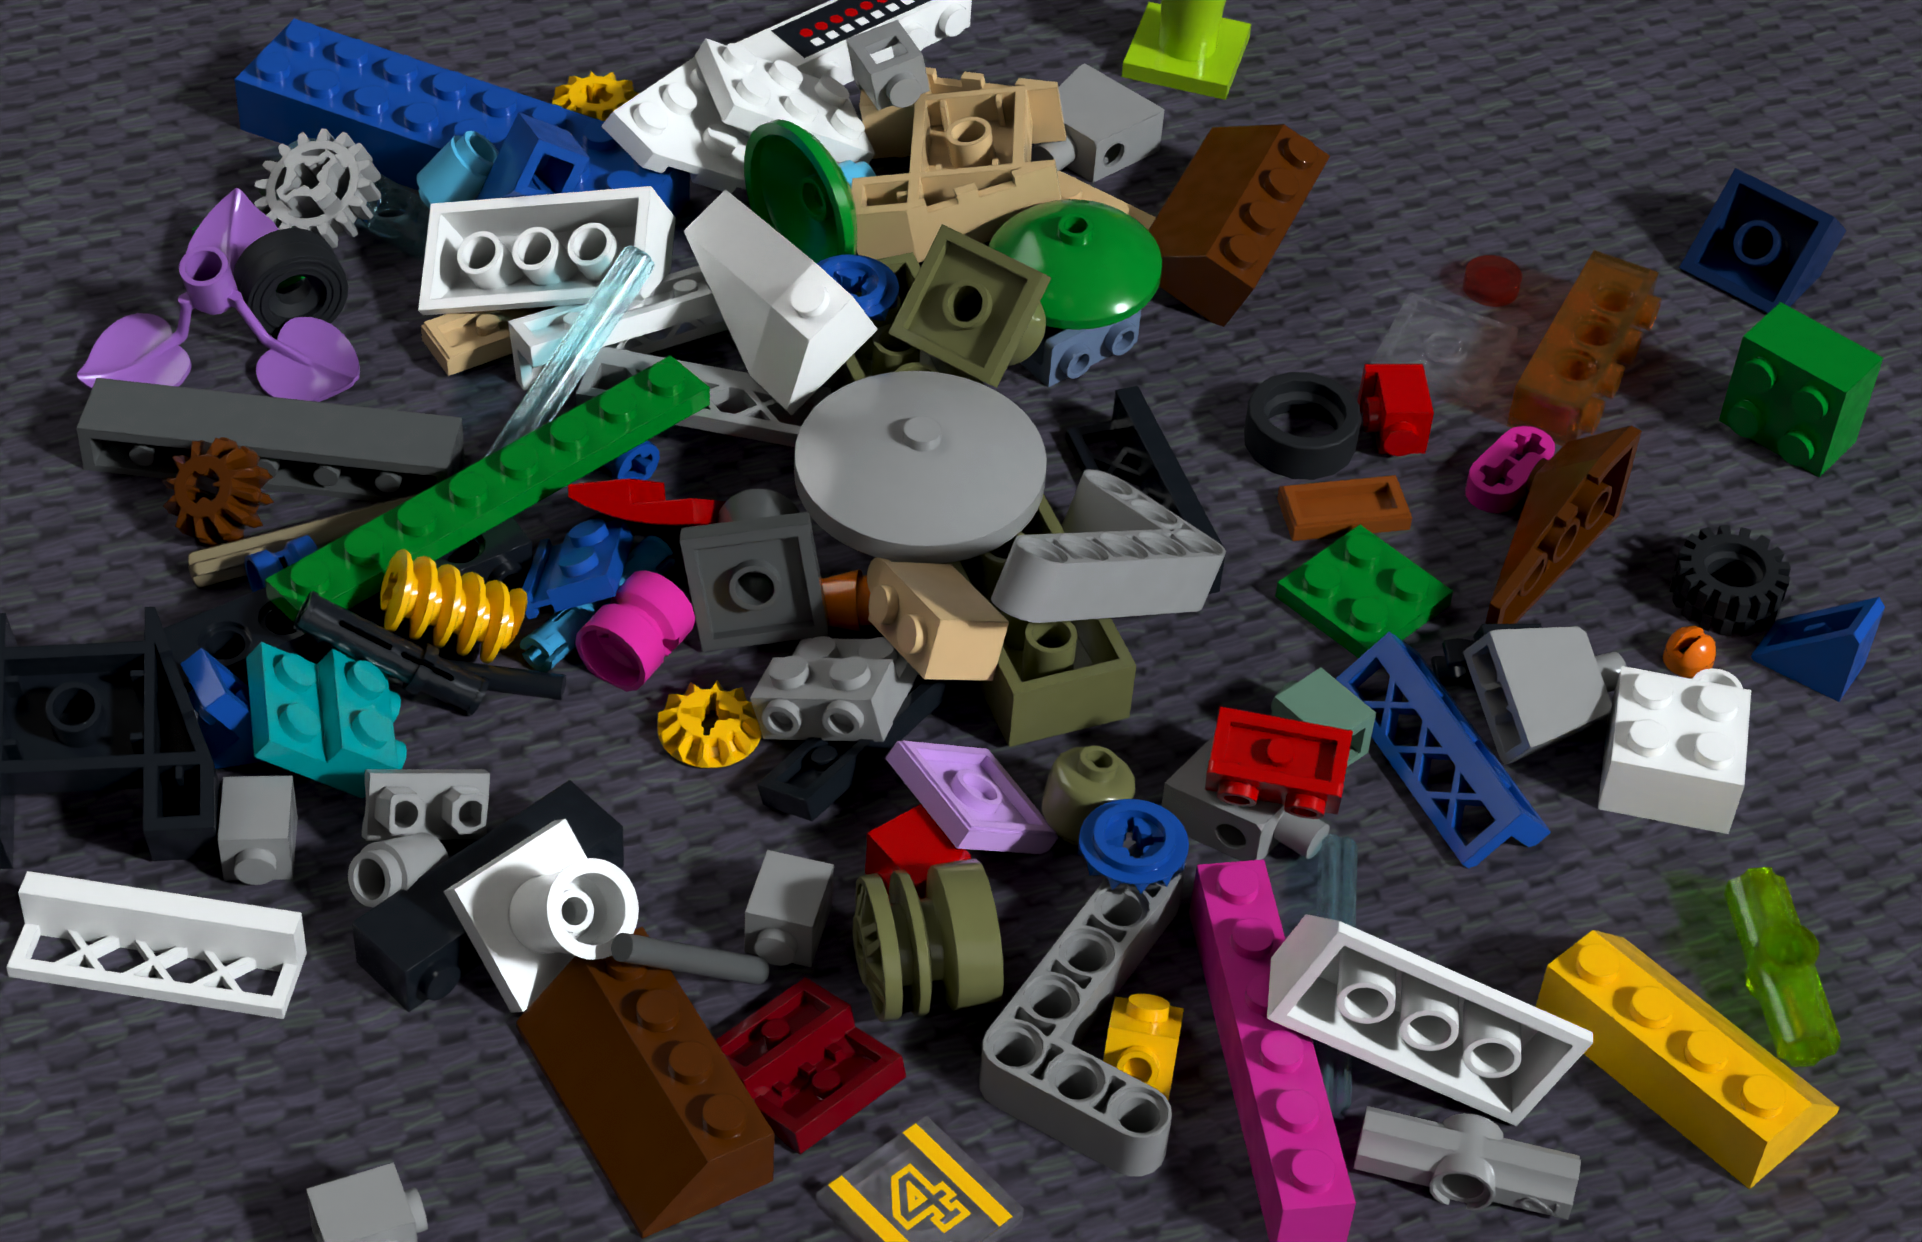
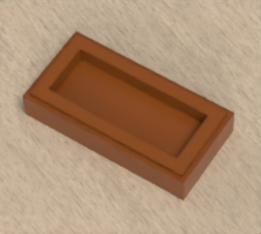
M1396 475L1279 486L1277 500L1292 541L1340 537L1360 524L1372 533L1410 530L1412 515Z

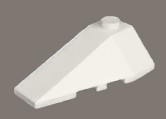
M726 189L684 230L685 236L749 375L791 416L878 330L850 293L818 264Z

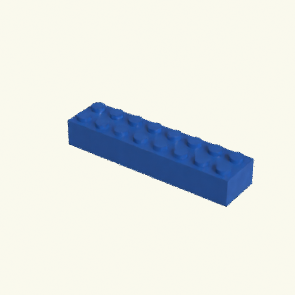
M295 18L234 79L241 130L293 148L298 146V134L302 132L306 134L310 141H316L321 129H327L334 139L342 132H345L355 144L361 143L372 157V163L380 172L381 178L416 190L420 189L417 184V174L454 136H463L467 131L478 132L486 137L499 152L518 112L569 131L590 159L573 192L651 186L675 218L690 200L689 172L669 166L663 173L642 168L601 127L605 121Z

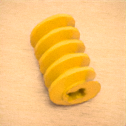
M406 549L398 550L391 558L380 591L381 609L385 611V629L394 632L403 618H408L409 638L416 641L421 638L428 625L433 626L432 643L437 648L444 647L452 633L457 634L456 651L458 655L462 656L468 655L476 641L481 642L480 659L486 664L491 663L499 650L506 649L515 639L522 625L528 603L527 593L522 588L512 589L509 592L508 587L501 581L493 580L485 584L484 579L474 572L465 573L461 576L460 571L451 564L441 565L437 569L435 561L427 556L417 557L413 561L411 554Z

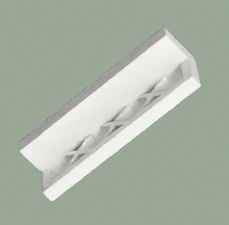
M700 266L668 274L645 300L563 305L508 321L516 380L523 391L585 373L593 351L598 348L610 347L648 354L728 330Z
M27 871L18 891L25 924L6 968L8 976L13 978L284 1019L307 951L301 912ZM41 935L68 939L77 950L56 962L31 959ZM121 947L138 950L146 962L126 972L119 973L106 971L98 961V958ZM187 958L205 960L213 970V973L193 983L174 981L166 969ZM87 964L89 968L81 967V966ZM256 968L281 972L272 996L243 992L234 979Z

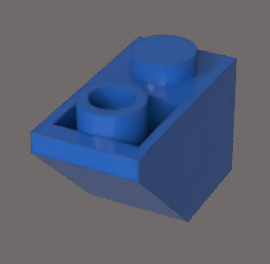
M518 112L476 200L573 192L590 158L569 131Z

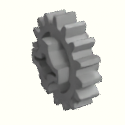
M327 129L320 130L316 141H310L304 132L298 134V146L292 150L283 143L279 145L278 149L282 158L278 162L265 160L262 165L270 174L269 179L255 181L254 187L263 196L254 202L255 206L269 217L279 230L300 228L312 231L325 239L332 249L338 246V234L345 231L352 237L358 235L357 228L353 223L358 218L371 220L374 215L366 204L381 198L380 191L374 185L381 178L380 172L372 163L373 159L361 143L355 144L345 132H342L334 139Z

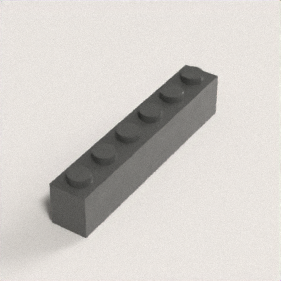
M96 378L76 428L84 470L164 479L176 478L179 469L173 460V456L184 455L191 458L192 441L204 440L213 443L215 438L225 437L236 441L239 447L245 446L253 449L260 456L258 466L267 469L269 474L273 476L261 489L383 503L424 492L460 472L465 460L462 417Z

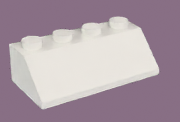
M651 186L433 203L430 206L418 311L422 315L645 300L671 271L676 218Z
M1306 914L1271 957L1267 1019L1515 1126L1527 1116L1593 1044V1032L1338 920Z

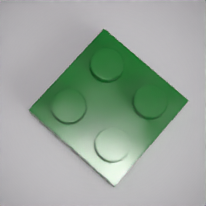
M1360 524L1277 582L1275 597L1357 658H1360L1389 631L1399 639L1404 640L1450 606L1453 590Z

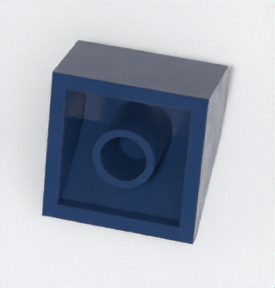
M1735 168L1679 268L1769 313L1780 302L1790 307L1821 276L1847 230L1834 216Z

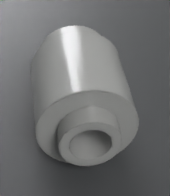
M423 832L374 842L365 846L351 861L348 870L349 886L352 894L361 904L374 908L400 890L404 889L407 891L420 877L448 860L449 856L443 844L436 837Z

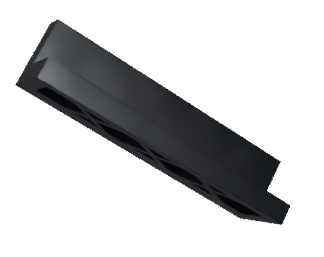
M1138 386L1115 390L1112 421L1067 429L1066 441L1082 473L1088 469L1099 470L1138 485L1142 493L1222 545ZM1115 439L1121 452L1112 461L1091 453L1087 444ZM1225 557L1209 594L1220 592Z

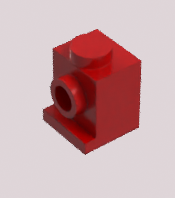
M1364 364L1357 402L1360 405V413H1363L1364 431L1374 432L1378 454H1390L1393 456L1426 454L1434 411L1423 364Z

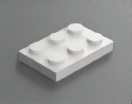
M705 38L695 54L697 63L723 123L753 132L758 126L778 119L786 120L814 135L836 162L841 163L851 160L855 163L864 161L869 164L875 155L864 131L865 126L858 118L849 99L848 90L837 80L826 76L821 77V79L800 72L792 64L783 60L771 62L754 56L749 50L735 43L724 45Z

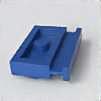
M599 518L590 519L576 525L569 533H566L565 539L561 544L552 546L549 538L540 540L522 588L527 593L528 603L525 613L528 620L536 618L540 608L552 604L555 612L616 596L634 540L626 520L616 519L604 522L603 519Z

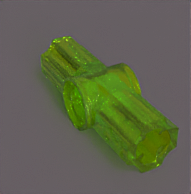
M1772 867L1749 868L1741 876L1729 880L1724 891V897L1748 965L1744 975L1745 986L1750 995L1761 1004L1778 1058L1786 1059L1790 1062L1791 1067L1815 1066L1820 1060L1835 1055L1841 1043L1837 1026L1815 967L1820 954L1819 942L1810 930L1800 924L1785 878L1776 875Z

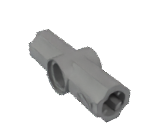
M1367 1106L1353 1169L1428 1186L1433 1197L1442 1204L1449 1205L1450 1199L1467 1203L1466 1209L1476 1211L1489 1206L1491 1202H1496L1568 1220L1579 1180L1581 1160L1579 1155L1503 1138V1132L1497 1124L1479 1115L1456 1114L1444 1119L1442 1123Z

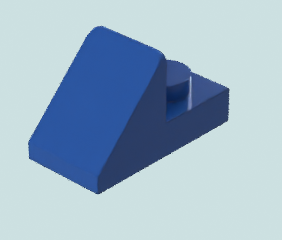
M200 648L183 661L181 666L193 687L188 692V696L195 709V716L204 740L207 743L215 769L266 762L254 757L248 685L207 651Z

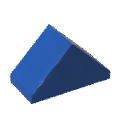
M1880 597L1777 619L1751 657L1753 661L1840 702L1866 663L1885 606Z

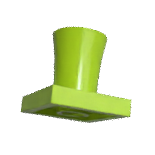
M1161 0V4L1148 2L1123 61L1121 77L1226 100L1250 38L1251 24L1223 18L1226 0Z

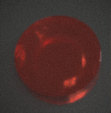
M1496 255L1478 256L1472 259L1466 266L1463 290L1470 299L1479 304L1492 307L1505 306L1517 299L1522 282V272L1514 262L1507 258Z

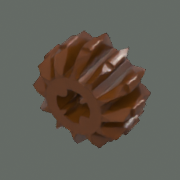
M225 437L215 438L213 443L204 440L192 441L191 458L184 455L173 456L179 472L176 478L170 477L161 481L165 484L166 488L174 490L175 493L163 505L169 514L178 516L175 527L183 534L192 537L196 535L200 542L215 546L220 544L223 539L229 542L243 539L245 525L252 528L263 526L256 511L259 505L266 506L274 503L270 495L261 492V488L273 476L269 474L267 469L258 466L260 456L253 449L245 446L239 447L236 441Z

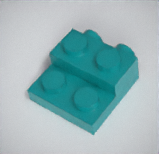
M260 642L246 657L254 757L360 798L366 797L365 769H402L406 760L407 748L404 742L395 739L393 726L400 711L401 698L398 693L389 690L388 674L382 672L368 661L352 658L335 649H331L318 664H315L297 654L288 653Z

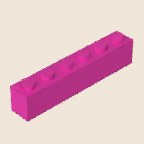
M1261 859L1197 865L1189 915L1269 1242H1347L1356 1201L1313 1040L1306 1035L1267 1019L1271 957L1286 939L1265 861Z

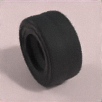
M280 229L258 238L241 254L233 272L237 289L241 292L244 302L267 333L276 340L284 324L295 317H313L331 324L341 313L348 297L347 276L333 249L321 236L305 229ZM295 275L305 277L303 284L296 290L287 294L276 292L278 285L287 278Z

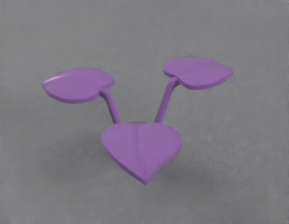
M235 188L204 218L192 236L186 254L180 261L179 272L187 292L178 297L181 308L176 331L173 333L166 320L153 314L136 313L127 315L114 322L100 335L86 363L76 375L80 383L89 390H92L96 378L179 387L189 375L192 366L187 352L179 346L188 337L192 309L196 308L210 315H218L226 312L231 306L238 311L261 344L270 349L260 357L256 366L259 384L262 390L270 397L321 402L351 388L359 379L360 365L357 354L349 340L332 324L313 317H295L284 324L276 340L267 333L244 302L233 276L235 265L241 254L250 244L258 238L279 229L269 217L249 200L242 190Z

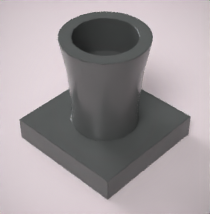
M759 488L749 489L735 494L724 503L718 513L716 524L681 528L680 545L702 652L829 636V618L809 511L800 513L790 499L776 491Z

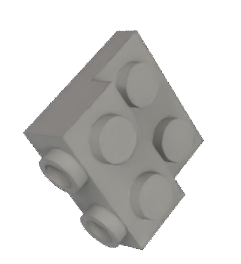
M820 636L801 639L792 656L773 657L750 699L763 739L806 740L809 737L822 738L824 741L873 739L874 742H884L904 699L908 696L912 684L919 673L885 637L873 639H832Z

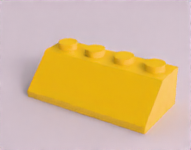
M1592 930L1547 965L1536 1008L1593 1032V1044L1584 1052V1055L1748 1189H1751L1838 1113L1839 1107L1624 937Z

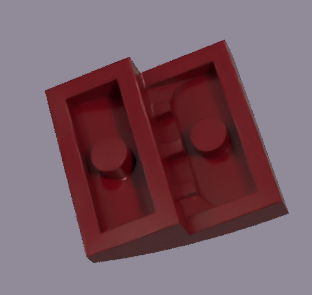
M806 977L715 1040L775 1135L800 1155L906 1078L902 1055L857 1028L851 1005Z

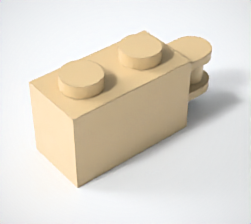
M874 558L867 572V584L871 593L868 620L922 678L993 681L1009 621L951 564L891 562L884 558Z

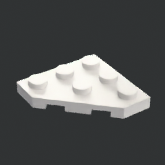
M695 57L614 110L601 126L642 168L663 173L669 166L689 172L693 183L720 191L726 189L730 193L736 187L746 189L744 155L747 141L752 132L722 122Z

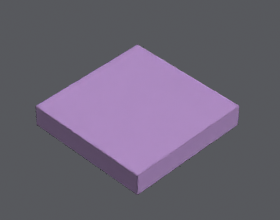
M897 741L885 758L957 849L1042 854L1049 851L1058 839L1056 832L1047 824L1044 816L989 749Z

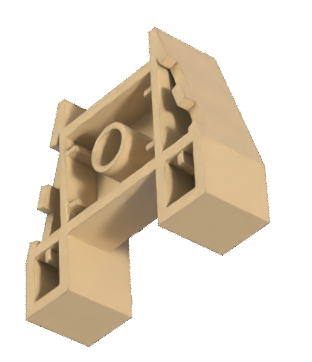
M925 67L930 91L920 94L918 100L911 106L899 108L891 105L881 110H877L866 92L861 89L859 108L862 122L865 126L864 131L875 152L872 159L904 158L910 155L911 157L909 173L852 178L851 191L856 207V249L858 255L881 259L913 252L918 263L925 260L942 224L980 243L991 241L996 231L1016 214L1041 203L1062 200L1055 159L1031 162L1032 144L1066 141L1058 82L1018 78L1015 86L985 83L984 74L964 72L961 80L939 78L937 77L936 68Z

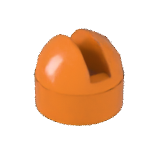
M1697 626L1681 627L1668 639L1663 653V661L1674 674L1692 679L1698 672L1713 668L1716 658V646L1714 639L1706 635L1702 628ZM1686 646L1689 647L1684 654L1679 651Z

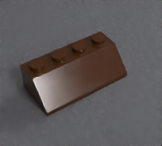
M1285 124L1212 127L1148 229L1155 238L1162 257L1159 287L1213 324L1224 327L1256 287L1330 155Z
M643 926L634 930V935L649 937ZM612 955L595 960L574 956L516 1021V1028L642 1239L773 1181L775 1133L671 970L619 962Z

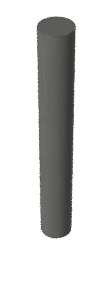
M629 933L618 934L611 944L612 956L619 962L749 984H762L769 975L768 962L764 958Z

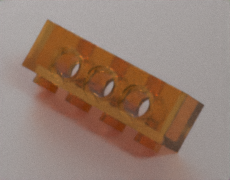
M1596 250L1592 252L1516 384L1507 427L1532 426L1541 429L1551 436L1555 444L1564 446L1569 441L1580 439L1583 432L1592 435L1595 433L1606 401L1601 400L1602 397L1614 398L1625 366L1620 365L1621 362L1630 365L1633 363L1643 338V332L1639 329L1643 328L1650 331L1658 315L1662 298L1653 294L1659 272Z

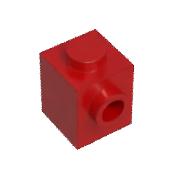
M922 804L867 833L865 874L877 873L882 878L888 898L890 876L895 870L905 869L908 872L919 899L925 898L927 873L931 865L971 859V854L966 849H957Z

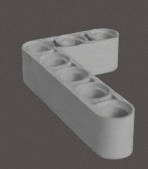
M1088 469L1083 472L1061 527L1065 533L1016 536L991 600L996 607L1008 615L1032 623L1197 612L1203 608L1225 557L1226 550L1217 541L1122 479L1106 472Z
M1136 842L1128 849L1130 856H1134V858H1140L1143 854V850L1137 847ZM1186 863L1184 870L1176 871L1173 874L1167 887L1151 883L1142 894L1139 893L1133 884L1121 883L1112 890L1106 877L987 1030L982 1044L979 1088L989 1103L1106 1167L1127 1176H1144L1153 1173L1162 1165L1166 1155L1172 1119L1171 1105L1167 1098L1157 1089L1077 1048V1046L1176 916L1181 904Z

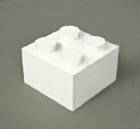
M1622 666L1611 702L1612 711L1608 714L1598 809L1729 834L1745 785L1751 690Z

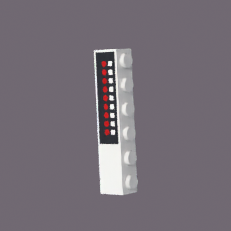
M830 0L735 44L743 46L754 56L771 62L783 60L792 64L802 73L819 79L823 76L830 77L845 85L854 80L846 39L898 20L921 51L923 48L948 36H957L965 28L970 27L972 0ZM892 46L870 54L876 64L894 58Z

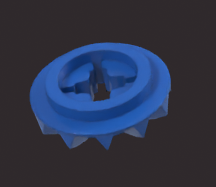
M846 254L832 256L816 263L854 297L870 319L885 321L889 309L897 307L899 282L894 272L882 262L862 255ZM862 292L860 297L855 295V293Z
M1139 799L1111 801L1093 810L1081 826L1078 855L1086 859L1089 876L1103 875L1107 877L1112 890L1121 883L1133 884L1139 893L1142 894L1151 883L1167 887L1173 874L1176 871L1184 870L1189 850L1187 832L1180 820L1160 805ZM1127 833H1131L1132 841H1136L1137 847L1143 850L1140 858L1130 856L1128 849L1123 847Z

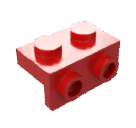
M1220 706L1211 756L1206 772L1205 790L1217 792L1219 800L1237 806H1255L1257 800L1283 804L1285 812L1301 818L1320 819L1324 817L1325 812L1338 815L1353 731Z

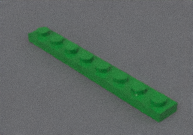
M670 355L266 578L267 598L293 622L304 600L312 591L348 610L381 591L386 569L391 558L398 550L406 549L411 554L413 561L420 556L430 557L433 561L439 559L568 486V484L575 482L709 406L710 387Z

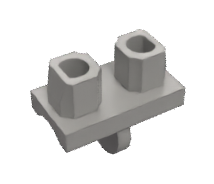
M365 769L366 806L362 824V837L366 841H383L423 832L433 835L438 840H478L487 834L490 773L485 769Z

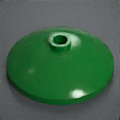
M778 119L758 126L747 141L744 155L745 186L751 210L815 263L832 256L855 255L857 248L855 202L848 180L833 156L814 135L790 121Z
M1064 199L1035 205L1007 220L996 231L989 243V247L1051 277L1040 300L1045 312L1046 326L1074 330L1093 329L1125 320L1148 304L1155 295L1161 280L1162 257L1159 246L1152 234L1140 222L1123 211L1095 201Z

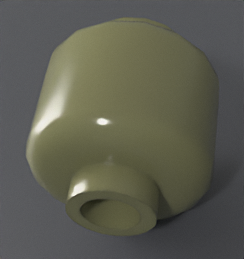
M1074 747L1061 753L1051 766L1042 796V814L1047 824L1062 840L1079 846V833L1086 817L1105 803L1121 799H1133L1135 794V777L1129 766L1115 753L1105 747Z

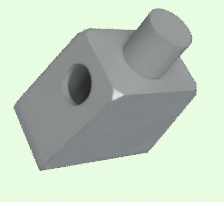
M1084 63L1058 87L1066 130V141L1034 144L1031 160L1055 159L1057 171L1067 167L1090 182H1096L1160 150L1165 109Z
M1578 626L1493 630L1463 651L1497 752L1504 765L1516 762L1583 731L1610 714L1612 703L1608 692L1615 691L1621 667H1627L1624 659L1617 652L1594 656L1587 633Z
M1214 736L1165 782L1162 807L1169 810L1180 820L1188 837L1240 861L1261 860L1279 842L1306 859H1311L1321 849L1329 833L1330 826L1322 820L1291 815L1284 811L1283 804L1257 800L1255 806H1237L1219 800L1217 792L1205 790L1206 772Z

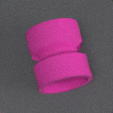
M647 570L636 571L618 588L616 596L611 597L610 604L603 605L577 632L575 645L579 657L593 675L626 692L636 691L664 662V657L668 656L694 629L696 618L688 598L672 581L655 572Z

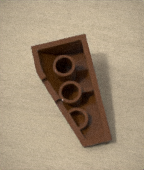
M1627 426L1569 441L1550 460L1542 458L1538 461L1526 483V490L1529 491L1490 601L1485 624H1516L1619 516L1640 440L1641 430L1633 426Z

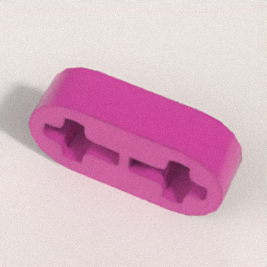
M1518 426L1506 431L1469 469L1465 487L1466 497L1469 502L1476 508L1491 513L1506 512L1514 508L1529 493L1526 490V483L1534 466L1542 458L1550 460L1554 456L1555 443L1551 436L1543 430L1532 426ZM1516 454H1526L1520 461L1515 459ZM1501 477L1506 479L1505 485L1495 484Z

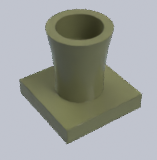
M942 224L888 334L997 388L1007 367L1029 358L1042 342L1046 328V317L1040 300L1051 277Z

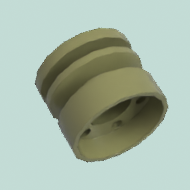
M975 858L931 865L927 873L925 898L919 899L914 883L905 869L895 870L891 874L889 898L882 878L877 873L859 876L856 881V910L853 918L855 955L862 983L870 994L875 1016L880 1022L898 1020L902 1016L903 988L911 1013L915 1017L925 1016L930 1009L932 982L939 983L944 999L952 1011L995 1005L1002 1000L1004 969L1001 935L990 883L981 862Z

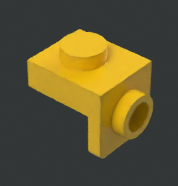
M1133 994L1129 998L1115 996L1103 1061L1157 1089L1169 1100L1184 1008L1170 1006L1166 999L1152 994Z

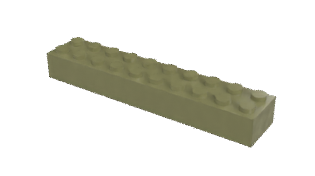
M913 252L876 259L888 266L898 279L899 296L897 307L889 309L885 321L870 319L878 330L826 381L829 388H831V392L833 393L857 380L899 371L946 373L967 378L984 385L983 381L888 334L921 267ZM862 292L855 293L858 297L862 294ZM1044 494L1032 520L1016 536L1065 533ZM1016 536L985 554L961 561L941 563L951 564L1009 621L993 681L975 680L1008 747L1130 717L1136 663L1111 618L1032 623L1010 616L993 604L991 600L992 594Z

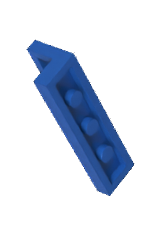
M1389 631L1336 678L1338 682L1374 710L1376 714H1383L1382 722L1377 716L1375 717L1371 737L1462 865L1467 868L1477 866L1511 836L1527 847H1532L1551 833L1428 664L1415 649ZM1384 666L1390 675L1386 700L1366 701L1357 688L1379 668ZM1403 694L1409 702H1401ZM1399 714L1419 715L1421 717L1422 725L1418 746H1398L1394 741ZM1435 738L1442 747H1434ZM1407 758L1415 759L1414 767ZM1432 759L1452 760L1455 764L1451 792H1431L1427 787ZM1468 784L1475 793H1467ZM1440 804L1448 805L1447 813ZM1465 805L1485 806L1495 821L1468 844L1460 833Z

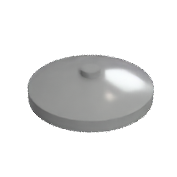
M899 371L874 375L850 383L831 393L810 412L799 430L795 444L794 477L798 496L807 512L809 511L812 519L828 534L843 544L873 557L884 558L890 561L941 564L961 561L985 554L1000 547L1020 533L1032 520L1042 501L1047 458L1041 435L1034 423L1014 402L996 390L973 380L946 373Z

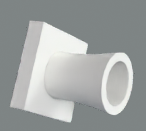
M566 819L555 820L444 890L447 899L511 1013L523 1012L528 1009L574 956L592 960L611 956L613 939L620 933L633 934L638 921L639 906L637 894L628 876L611 862L597 858L587 859Z

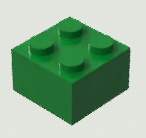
M1780 302L1742 337L1718 421L1731 427L1736 434L1750 438L1777 453L1787 463L1800 466L1815 476L1820 477L1856 442L1883 357Z

